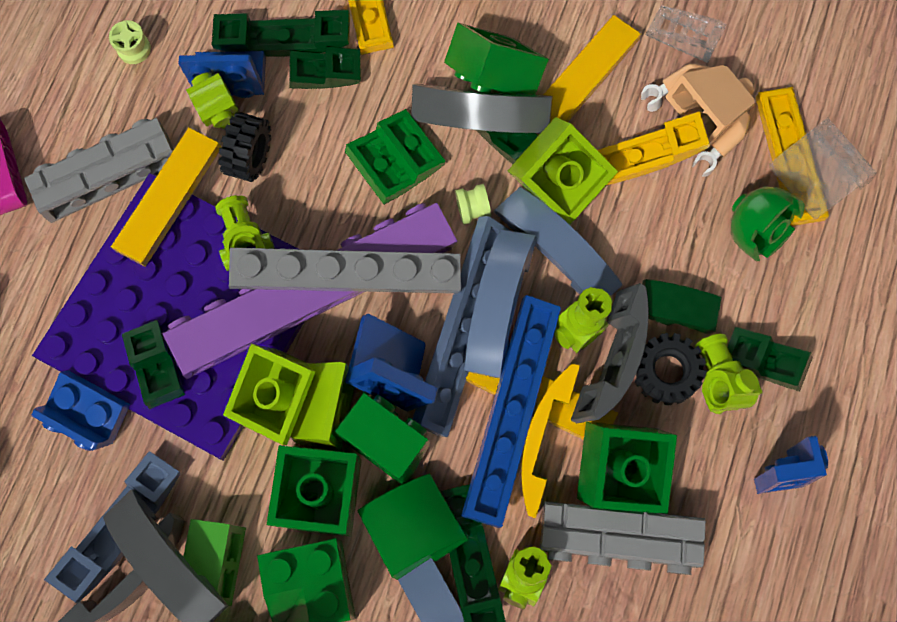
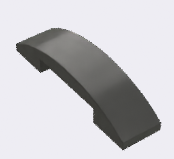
M413 84L411 116L415 121L454 128L512 133H541L551 120L553 96L517 93L515 95L448 89L446 86Z
M641 283L617 291L612 310L607 318V323L615 327L617 332L599 382L582 387L571 417V421L576 424L599 420L605 416L624 396L637 373L643 356L648 330L646 287Z
M131 489L103 516L111 536L127 561L156 597L181 622H213L228 607L227 603L207 578L197 575L156 524V515L135 490Z
M169 513L157 525L172 544L177 547L185 520L179 515ZM133 570L98 605L94 600L80 601L58 622H107L132 605L149 587Z

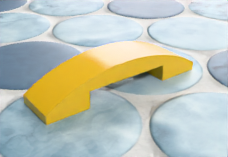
M700 111L665 122L664 129L599 149L598 151L618 171L607 185L661 170L709 148L710 144Z
M571 364L564 370L547 390L536 409L527 433L522 458V491L527 514L533 518L537 516L547 478L532 473L553 401L569 405L580 367L576 364Z

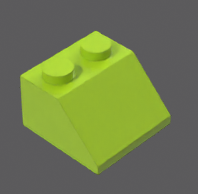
M557 117L548 124L507 170L526 190L545 203L569 225L618 172L571 123Z
M251 343L223 416L281 445H287L316 371L306 362L280 350Z
M342 362L310 363L308 365L316 372L290 439L297 444L341 452L343 440L336 434L335 430L350 412L355 390L354 386L345 383L349 367L346 363Z

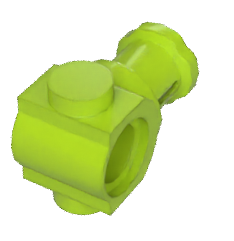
M206 72L196 76L191 81L193 86L186 89L197 113L207 127L213 125L215 128L225 129L227 124L230 125V118L232 116L235 117V113L239 112L229 89L219 73L212 76L210 72Z
M243 195L226 197L215 206L217 214L222 216L226 227L223 233L224 249L219 250V253L227 271H229L230 248L254 246L256 248L275 249L269 232L261 234L258 224L251 222L246 208L248 200Z
M587 288L580 294L577 301L559 315L554 336L563 348L569 349L571 347L578 353L605 331L609 325L606 319L612 310V299L609 294L603 289Z
M714 334L700 340L695 345V348L699 346L702 352L699 355H702V358L705 357L708 369L702 385V393L710 412L715 414L750 408L757 402L758 396L763 393L754 372L743 369L739 361H733L727 348L728 339L725 334Z
M524 547L520 551L514 550L498 588L499 591L505 593L503 597L505 602L520 609H525L527 604L533 607L536 605L552 567L547 554L543 550L536 547Z

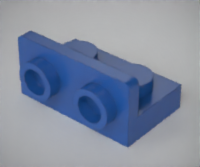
M66 370L59 373L46 405L34 408L31 416L43 422L42 425L47 430L63 433L73 439L74 444L79 448L93 451L114 443L130 404L73 372Z
M817 436L806 437L786 451L788 457L777 459L775 464L764 467L765 472L754 479L757 494L802 488L826 476L828 456L825 448L819 445Z

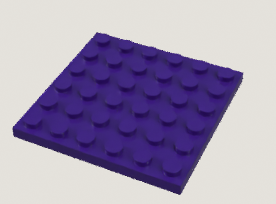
M149 173L32 356L60 372L69 370L129 403V410L224 461L244 427L223 416L248 350L188 379L183 376L174 358L185 395L149 409L143 402L136 371L129 364L123 342V333L158 320L163 332L170 330L168 325L181 317L190 316L192 320L204 314V308L217 300L225 299L227 303L240 297L239 291L241 289L229 288V271L225 269L219 250L224 249L223 233L226 227L223 218L217 214L214 205L194 195H191L146 267L111 248V245L155 180L156 176ZM260 229L261 234L267 233V232H265V231H263V230ZM270 234L275 249H298ZM304 322L258 345L287 353Z

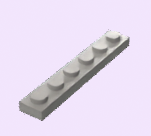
M230 248L229 288L458 294L461 291L460 254Z

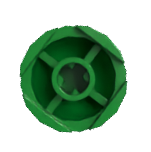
M761 187L750 192L748 195L742 194L732 206V212H734L731 218L732 238L756 262L760 261L759 255L761 254L768 258L781 248L792 235L795 228L790 224L795 215L800 219L802 218L805 204L801 199L780 187Z

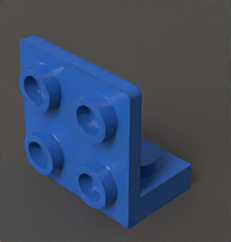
M263 51L195 52V55L179 56L178 64L191 87L193 86L191 81L196 76L210 72L212 76L220 74L231 95L240 98L264 95L266 57Z
M371 314L362 316L345 383L373 396L378 394L392 405L405 411L435 402L437 392L436 387L424 382L423 378L419 376L426 346L425 342Z

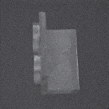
M826 118L769 164V168L785 187L805 204L804 209L813 219L819 218L858 187L861 190L873 181L877 173L829 118Z

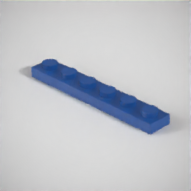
M528 295L522 298L464 504L462 517L497 528L503 526L561 310L560 306Z

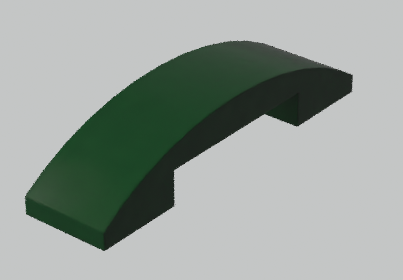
M349 10L315 11V18L252 21L247 13L214 14L211 45L213 49L226 52L263 51L266 57H289L290 51L323 53L326 47L341 48L349 44L350 12Z
M470 484L441 491L469 539L449 552L463 621L506 622L483 524L461 516Z

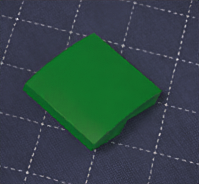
M406 109L377 122L375 131L346 144L345 153L383 205L426 180L444 166L446 162Z
M431 474L421 476L396 487L357 510L391 577L396 580L402 578L430 558L434 561L439 560L469 540Z

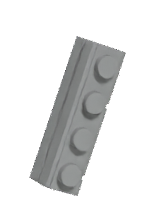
M157 117L152 120L141 119L135 122L130 130L119 135L108 134L102 137L99 144L88 149H75L68 153L67 158L55 164L46 163L36 167L34 173L26 176L24 180L29 192L32 194V199L38 212L50 223H53L144 181L149 173L154 176L157 175L174 148Z
M545 502L543 504L540 549L548 552V560L572 562V555L588 556L587 564L611 566L612 559L626 560L627 568L651 571L652 563L667 565V573L691 575L692 568H701L704 565L706 521L705 518L598 509L591 506Z

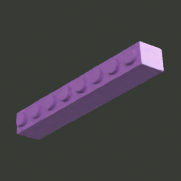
M422 203L408 210L405 213L407 217L397 222H394L391 218L379 223L373 228L375 232L364 238L360 234L349 237L340 244L342 248L338 249V251L446 253L452 250L457 243V239L438 203L429 207ZM241 289L239 291L240 297L227 303L225 299L217 300L204 308V314L192 320L190 316L181 317L168 325L170 330L162 334L183 376L188 379L248 350L251 343L258 345L364 292Z

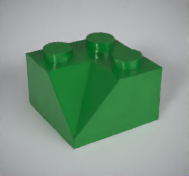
M458 22L444 63L455 70L454 76L471 82L470 87L482 93H491L493 89L499 91V94L515 95L517 93L536 94L549 59L513 37Z
M363 393L335 432L344 443L403 485L409 482L430 446L429 440L424 437L427 430L409 417L403 422L394 411L396 408L377 394L372 399Z
M586 422L577 499L598 509L668 514L677 435L657 428Z
M279 445L266 525L352 537L362 459L354 453Z
M335 538L257 555L263 596L272 622H346L356 619L342 540Z

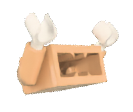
M687 64L663 79L662 85L649 84L645 86L641 93V100H645L649 96L657 97L647 104V110L650 112L657 111L661 107L664 95H666V99L681 117L700 111L710 146L712 145L713 149L710 152L704 151L699 153L692 167L700 160L708 161L710 168L702 175V177H706L716 167L717 159L720 156L725 157L744 139L751 119L748 111L755 104L752 97L754 87L748 78L737 79L727 66L708 67Z

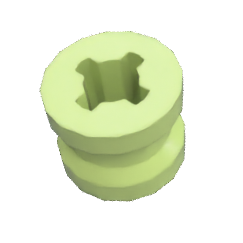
M124 20L115 24L110 30V44L125 63L138 64L148 58L151 52V45L148 38L144 35L142 28L136 22Z
M484 184L476 185L473 190L469 191L463 188L455 190L457 206L463 225L471 223L474 218L491 217L490 204Z

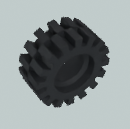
M236 112L235 117L232 116L230 118V125L227 124L225 127L226 135H222L221 142H223V146L219 148V154L222 155L219 159L220 171L224 175L253 182L258 178V173L261 174L263 170L262 164L266 163L267 160L265 157L266 152H269L270 149L268 143L271 141V135L269 134L271 126H269L270 122L268 120L242 112Z
M668 333L661 334L657 339L653 337L645 345L636 373L637 379L635 383L637 387H642L643 391L641 393L645 397L649 395L653 398L652 402L658 404L661 401L664 402V405L670 406L673 403H682L689 399L703 384L702 380L705 378L707 371L703 370V367L706 365L705 357L700 358L701 349L699 346L694 349L690 345L693 341L688 337L684 341L680 339L681 334L674 333L672 337H668ZM664 356L676 358L683 367L681 380L675 383L662 381L655 371L656 361Z

